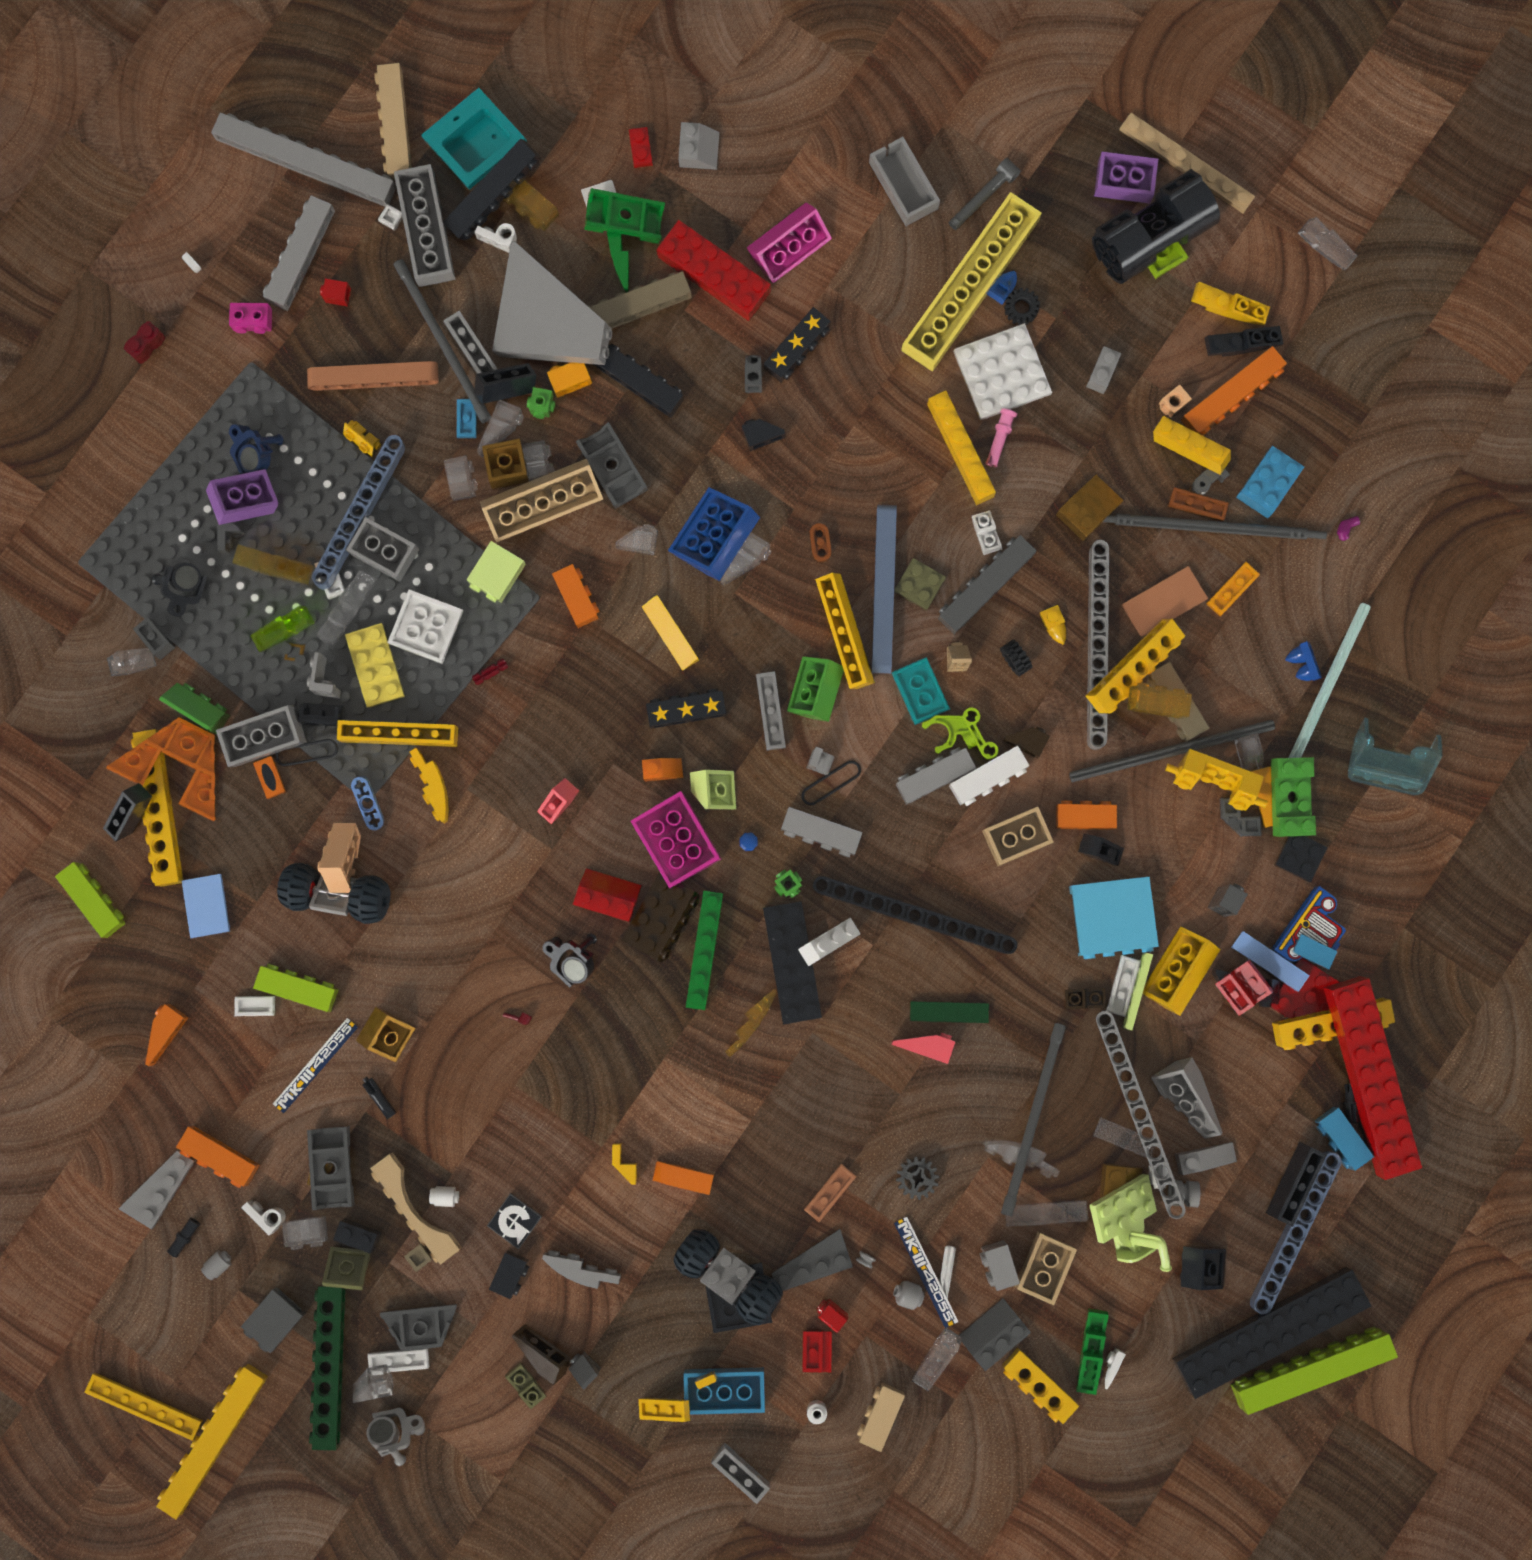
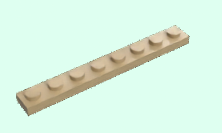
M1130 113L1119 130L1183 174L1190 169L1200 174L1202 180L1214 195L1244 214L1255 198L1253 194L1133 113Z

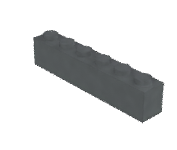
M1021 535L1017 539L1013 537L1006 544L1008 548L1004 552L1000 550L992 558L994 562L990 566L986 564L979 571L981 575L977 579L974 577L970 579L966 584L967 588L963 592L958 591L952 598L954 601L949 606L945 604L940 609L938 620L954 635L1035 555L1037 551Z

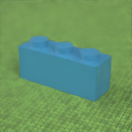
M1333 1107L1315 1120L1318 1124L1316 1126L1317 1130L1322 1136L1326 1135L1330 1141L1328 1145L1335 1153H1339L1341 1163L1346 1169L1349 1168L1356 1171L1374 1158L1339 1108Z

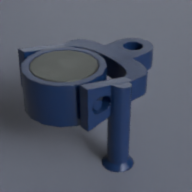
M234 424L229 428V435L234 442L230 449V455L239 473L245 474L264 469L267 470L271 462L270 453L273 452L268 444L282 445L284 441L283 436L277 434L276 436L262 437L257 430H251L249 426ZM252 438H254V441L256 443L246 444Z

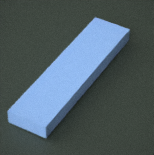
M1242 931L1231 947L1297 992L1300 991L1310 976L1244 931Z

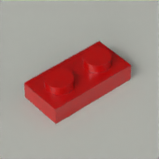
M647 127L629 129L634 168L653 166Z

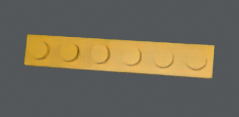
M97 1373L92 1374L84 1392L192 1441L196 1438L203 1422L199 1418Z

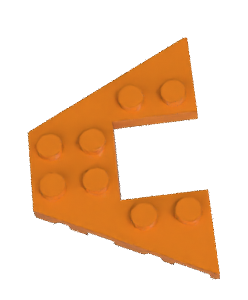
M180 717L106 767V769L143 786L161 752L195 769L178 804L213 822L215 821V735Z

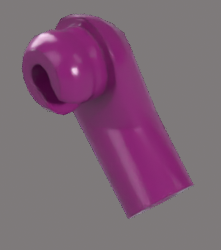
M1358 516L1340 522L1337 530L1339 540L1346 541L1349 539L1350 529L1360 525Z

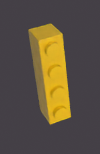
M1165 416L1162 417L1153 431L1154 442L1219 475L1222 474L1231 460L1230 449Z

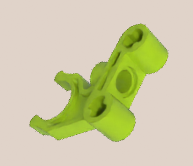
M967 708L963 716L935 715L930 720L922 723L924 729L937 723L944 725L949 731L947 742L942 746L935 747L937 754L952 748L956 742L957 735H961L968 749L970 750L977 746L984 759L993 760L998 755L997 745L993 742L985 743L976 726L980 721V713L975 708ZM969 712L976 713L977 716H975L974 722H969L966 719ZM987 746L990 748L994 747L995 754L993 756L984 753V749Z

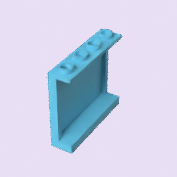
M1150 877L1069 886L1073 899L1077 930L1078 956H1083L1084 959L1095 958V954L1103 953V957L1115 956L1114 952L1122 951V955L1134 954L1135 949H1142L1143 953L1154 951L1153 947H1159Z

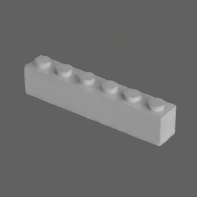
M310 196L309 200L304 203L303 213L295 222V230L287 239L288 245L279 256L278 266L273 269L269 284L264 287L263 297L268 303L286 311L289 310L335 213L332 204L314 196Z

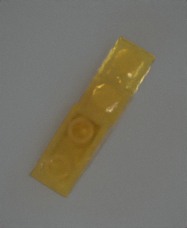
M239 544L232 562L235 565L252 569L255 572L306 585L309 584L314 567Z

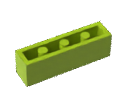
M73 862L58 873L55 878L100 937L108 938L126 924L123 921L124 916L111 905L113 903L111 898L101 892L99 889L101 886L98 881L88 875V868L83 863Z
M269 963L267 966H260L253 989L322 1011H332L339 990L333 988L334 984L326 981L320 984L315 982L316 978L307 975L301 978L297 976V972L288 969L282 972L278 970V966Z

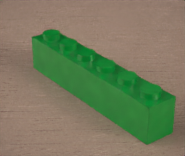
M703 891L686 1008L706 1010L723 893Z

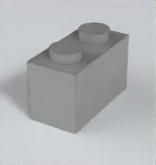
M1103 346L1086 387L1104 394L1121 353Z

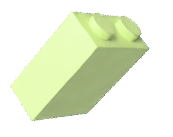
M490 541L467 578L470 584L469 587L478 593L480 590L486 593L485 597L494 603L496 601L502 603L526 564L524 560Z

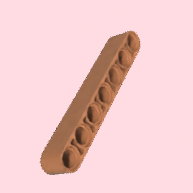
M425 361L311 367L307 369L308 389L320 391L434 385L439 383L438 363Z

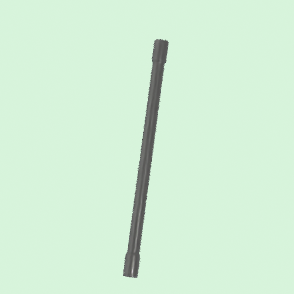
M403 259L396 261L394 267L408 288L469 397L481 423L488 422L492 418L490 413L475 394L472 383L414 282Z
M1055 1023L1053 1027L1050 1045L1008 1193L1002 1206L1001 1214L1006 1216H1013L1017 1194L1059 1046L1064 1036L1066 1026Z

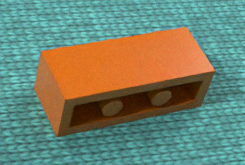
M571 564L552 573L577 628L599 619L597 613L600 611L596 603H591L589 596L592 594L587 585L583 586L580 580L583 578V575L579 568L575 569L574 565Z
M1061 801V804L1056 805V829L1114 830L1117 828V805H1112L1111 801H1100V805H1092V801H1080V804H1073V801Z

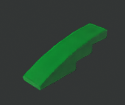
M607 231L614 268L624 292L627 293L629 292V252L622 251L621 234Z
M1088 1308L1076 1392L1097 1394L1103 1363L1108 1311Z

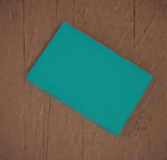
M927 657L891 672L914 725L950 710Z

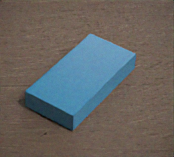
M1302 934L1299 935L1292 950L1293 953L1326 969H1330L1338 952Z

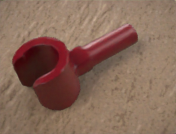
M506 1012L503 1014V1017L515 1020L523 1025H528L532 1019L530 1015L522 1012L520 1017Z

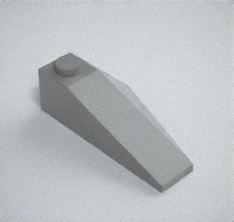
M1192 1057L1175 1061L1151 1077L1160 1094L1165 1099L1168 1097L1175 1104L1174 1108L1178 1112L1182 1111L1188 1118V1122L1205 1139L1222 1135L1223 1132L1202 1073Z

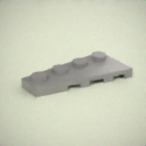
M177 1150L119 1210L148 1228L154 1229L196 1160L180 1154V1150Z

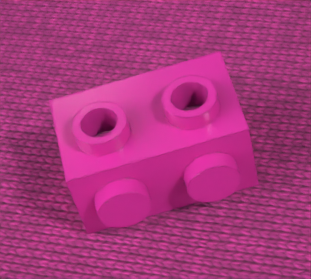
M230 303L229 326L236 333L243 334L247 333V331H254L258 334H264L266 331L272 330V308L268 303Z

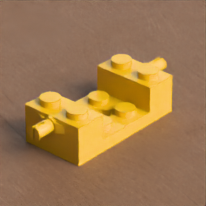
M1189 749L1178 767L1168 763L1165 771L1175 774L1173 783L1182 789L1192 790L1197 781L1201 779L1203 782L1216 784L1221 789L1232 790L1228 804L1237 810L1246 811L1250 805L1254 804L1265 809L1267 805V800L1258 798L1264 776L1195 750Z

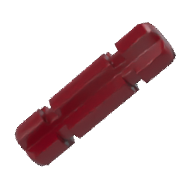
M504 659L497 661V664H492L483 669L480 674L476 673L473 675L472 679L476 685H480L484 682L483 680L487 681L499 674V671L506 670L508 664Z

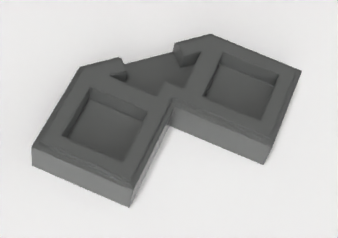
M1229 798L1219 799L1220 818L1240 837L1262 836L1261 816L1241 817V810H1237L1228 804Z

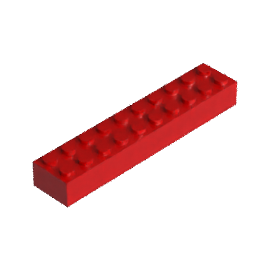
M1358 976L1324 987L1368 1148L1374 1156L1372 1162L1376 1176L1388 1180L1421 1169V1161L1370 979Z

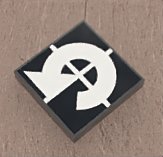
M510 1193L487 1227L519 1249L542 1218V1215Z

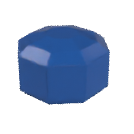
M744 833L739 838L740 847L744 851H753L758 846V839L753 833Z

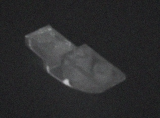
M1000 1139L983 1140L982 1145L986 1146L984 1150L992 1155L1000 1154L1003 1156L1001 1160L1011 1166L1013 1162L1016 1164L1021 1147L1020 1142ZM1031 1146L1026 1165L1032 1169L1035 1165L1041 1169L1040 1173L1048 1178L1054 1176L1057 1178L1060 1170L1043 1161L1047 1155L1046 1153Z

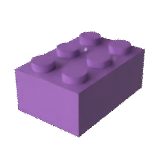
M1101 152L1098 160L1094 197L1150 204L1155 191L1158 159Z
M265 469L210 480L206 489L219 525L273 514L279 504Z

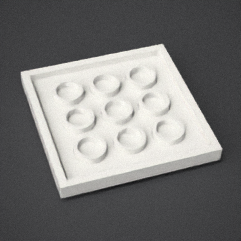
M1025 323L958 347L953 351L980 421L1000 414V410L1003 408L1011 410L1052 394Z

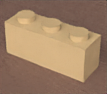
M883 1382L880 1387H876L873 1398H875L873 1405H869L865 1412L867 1417L865 1424L861 1423L857 1431L860 1443L882 1452L904 1400L905 1394L903 1391Z

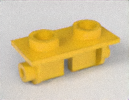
M351 420L348 424L345 422L343 434L346 439L355 443L363 453L373 457L374 448L378 450L381 447L380 440L370 432L364 436L363 434L366 433L367 429L357 421Z

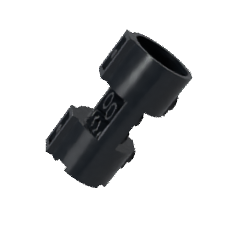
M1192 169L1188 170L1159 189L1160 192L1155 196V201L1135 214L1126 209L1095 229L1096 233L1092 237L1095 254L1099 262L1102 261L1108 269L1106 273L1115 282L1123 284L1155 264L1156 254L1164 251L1168 246L1175 242H1179L1182 245L1189 243L1219 223L1220 211L1217 202L1200 174Z

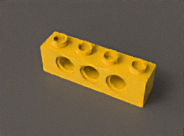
M1018 1347L1002 1364L1005 1369L1003 1373L1011 1381L1013 1379L1017 1380L1020 1383L1018 1387L1026 1395L1030 1393L1034 1396V1403L1041 1409L1045 1407L1049 1411L1047 1415L1056 1423L1059 1420L1064 1424L1079 1407L1062 1388ZM1022 1369H1028L1029 1375L1021 1378L1019 1372ZM1036 1383H1043L1044 1388L1042 1391H1034ZM1056 1396L1059 1398L1056 1405H1049L1051 1397Z

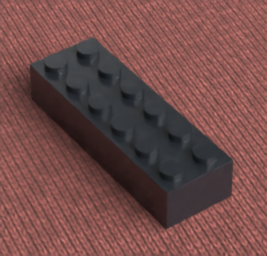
M802 901L763 908L783 1025L822 1018L813 964L808 966L798 950L809 943Z

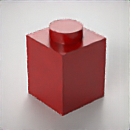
M325 279L324 285L322 284L320 288V296H322L325 303L348 307L351 292L348 282Z

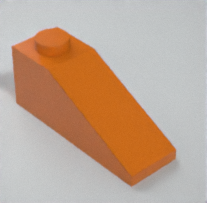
M171 1004L161 1005L155 1012L156 1017L152 1023L145 1062L147 1066H154L189 1018Z

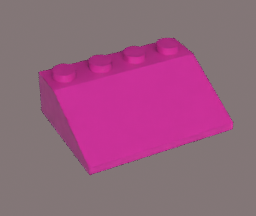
M681 791L631 820L632 825L669 888L722 859L684 793Z

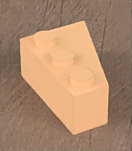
M333 823L332 829L328 833V840L326 846L323 847L321 861L318 862V871L321 873L330 893H349L352 887L350 886L351 876H355L356 871L352 869L353 860L358 858L361 839L356 823Z

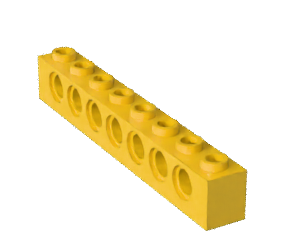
M153 729L133 733V739H131L132 748L159 730ZM160 752L153 765L154 772L148 775L143 784V787L149 793L151 786L156 784L157 791L151 794L153 797L145 809L142 819L147 827L145 839L150 847L148 859L153 867L151 879L155 886L162 887L182 883L183 874L165 754ZM158 803L160 809L157 813H154L153 806ZM161 822L163 828L160 832H157L156 825ZM164 841L165 849L160 851L158 846L160 842ZM166 860L168 868L163 871L161 864Z

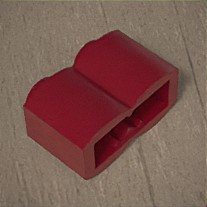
M147 321L140 326L137 334L125 343L124 350L139 364H142L150 358L153 350L163 344L166 336L150 321Z

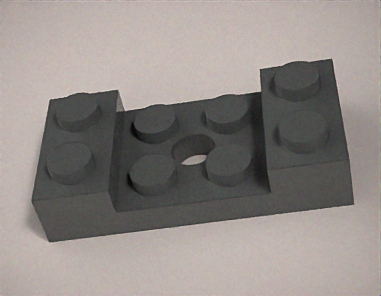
M609 422L595 434L576 441L581 453L588 460L591 469L615 509L648 491L645 482ZM610 460L616 461V468L608 469L606 467L607 462Z
M350 1126L307 1130L312 1210L354 1206V1187L351 1180L349 1146H351ZM327 1163L334 1164L335 1171L333 1174L326 1172L325 1166Z

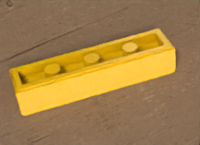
M658 595L642 606L644 612L682 671L698 662V657Z

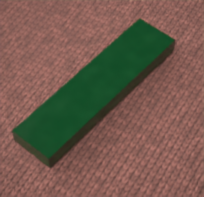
M910 1001V1021L989 1023V1003Z

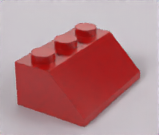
M586 868L578 886L573 905L631 922L642 885Z

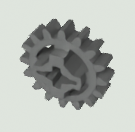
M914 1156V1161L912 1162L907 1158L908 1164L901 1163L900 1165L903 1169L897 1170L900 1177L896 1178V1181L901 1182L898 1188L905 1189L903 1191L904 1196L910 1193V1199H913L914 1195L917 1196L918 1200H921V1195L928 1198L927 1192L934 1193L935 1191L932 1187L938 1186V1183L934 1181L939 1178V1175L934 1174L937 1168H930L932 1162L925 1163V1157L918 1161L917 1156ZM917 1165L916 1169L911 1172L907 1171L911 1166ZM925 1167L930 1173V1178L924 1174ZM920 1171L922 1181L918 1180L915 1185V1180L912 1177L913 1175L917 1176ZM904 1178L910 1180V1189L906 1186ZM927 1185L924 1190L918 1191L919 1187Z

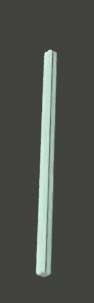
M1361 603L1289 758L1302 757L1371 607L1368 604Z

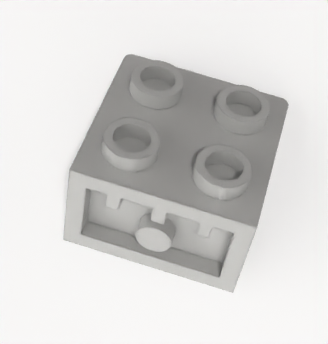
M315 651L314 656L310 660L312 672L308 676L307 687L318 696L340 698L341 690L336 688V685L332 684V682L323 680L327 658L320 652Z

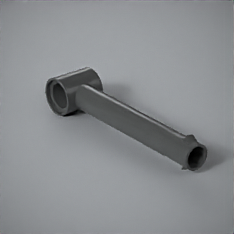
M1005 158L996 168L998 173L948 222L954 230H957L1004 182L1007 181L1010 184L1018 177L1021 170L1010 159Z

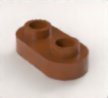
M815 524L810 529L812 555L816 561L826 562L831 557L829 530L824 524ZM816 532H822V537H817ZM820 550L825 551V555L820 556L818 552Z

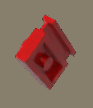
M803 1330L802 1372L831 1373L832 1331Z

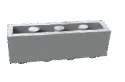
M460 311L443 320L476 374L497 370V367Z
M958 747L949 752L950 756L946 758L940 756L933 760V765L929 767L923 765L915 769V774L909 776L907 773L899 777V782L896 783V786L905 804L908 805L974 771L976 766L967 749L961 750Z
M791 807L788 808L781 828L782 831H785L784 835L795 838V835L802 837V841L812 845L814 842L819 843L821 848L829 851L832 848L839 850L840 855L849 858L850 855H855L862 835L860 831Z

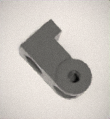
M745 355V393H762L761 355Z
M1207 469L1192 483V491L1204 495L1216 480L1222 483L1230 474L1225 469L1221 475Z

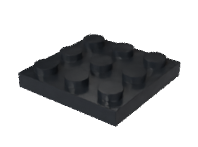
M762 1262L748 1264V1266L756 1271L749 1283L756 1276L764 1275ZM706 1286L713 1333L757 1326L744 1321L736 1309V1304L742 1293L734 1304L731 1305ZM771 1315L763 1324L772 1323Z

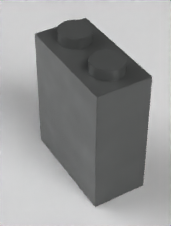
M276 1287L243 1323L241 1328L244 1329L243 1332L250 1339L254 1338L259 1343L258 1346L263 1351L271 1353L287 1337L306 1312Z

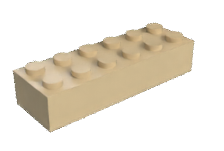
M584 459L480 501V504L497 543L603 500L588 460Z

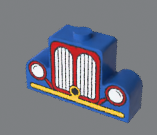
M1320 886L1314 887L1271 950L1287 961L1300 960L1302 957L1292 952L1300 934L1337 950L1340 946L1339 940L1346 932V929L1327 916V914L1336 910V898Z

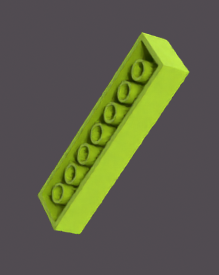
M1371 1327L1364 1330L1365 1333L1361 1335L1352 1334L1347 1336L1346 1340L1340 1343L1339 1341L1331 1342L1327 1345V1348L1322 1350L1320 1348L1309 1351V1355L1292 1357L1288 1363H1276L1272 1365L1270 1370H1258L1253 1373L1254 1376L1249 1378L1240 1377L1235 1380V1383L1230 1384L1239 1408L1247 1415L1398 1358L1390 1335L1379 1328Z

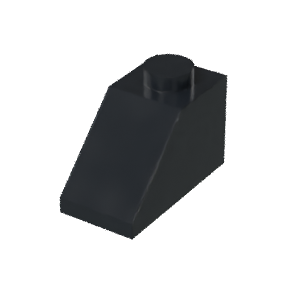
M750 419L741 426L750 451L785 438L784 429L761 419Z
M1084 833L1078 852L1090 858L1118 866L1124 848L1102 837Z

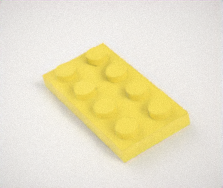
M380 623L345 634L366 707L371 708L405 697L393 655L387 643L388 639L383 624Z

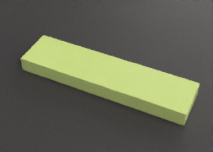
M1143 953L1141 956L1138 974L1122 1025L1124 1029L1133 1030L1153 954Z

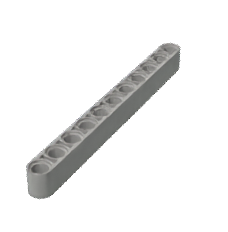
M1104 540L1095 541L1089 550L1087 694L1095 687L1093 684L1094 679L1102 680L1108 674L1109 545ZM1096 546L1101 547L1104 551L1103 554H1097L1094 548ZM1100 565L1103 568V573H1097L1094 566ZM1100 584L1103 587V592H1097L1094 589V585ZM1094 603H1100L1103 606V610H1095ZM1094 622H1100L1103 629H1095ZM1094 641H1100L1103 646L1102 649H1096L1093 644ZM1100 660L1102 668H1096L1093 661ZM1087 699V745L1092 750H1099L1107 743V713H1098ZM1093 717L1101 719V726L1094 725ZM1093 736L1101 738V745L1093 743Z
M1101 1011L1096 1017V1022L1166 1210L1173 1219H1180L1185 1215V1205L1115 1019L1110 1012ZM1108 1015L1111 1018L1110 1024L1106 1026L1100 1024L1101 1016ZM1113 1033L1118 1036V1041L1115 1044L1107 1042L1109 1034ZM1122 1052L1125 1055V1060L1122 1063H1116L1114 1061L1115 1053ZM1123 1071L1131 1072L1132 1079L1129 1082L1121 1080V1073ZM1133 1089L1139 1092V1098L1135 1101H1131L1128 1098V1092ZM1138 1108L1146 1111V1117L1143 1120L1135 1117V1111ZM1145 1127H1150L1153 1130L1152 1138L1145 1139L1142 1136V1130ZM1152 1146H1157L1160 1149L1161 1154L1159 1157L1152 1158L1149 1155V1149ZM1163 1165L1168 1169V1174L1165 1177L1157 1175L1156 1168ZM1166 1185L1174 1186V1195L1166 1196L1163 1188ZM1179 1204L1182 1207V1213L1177 1216L1173 1215L1170 1210L1172 1205Z

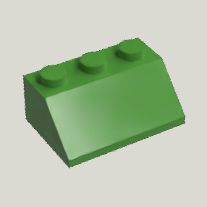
M802 657L787 712L814 720L829 722L843 675V666L829 659Z
M176 683L159 698L160 701L217 734L216 730L223 728L230 717L226 713L227 709L218 703L216 705L211 704L209 697L202 693L200 695L193 692L195 689L186 683L184 685Z

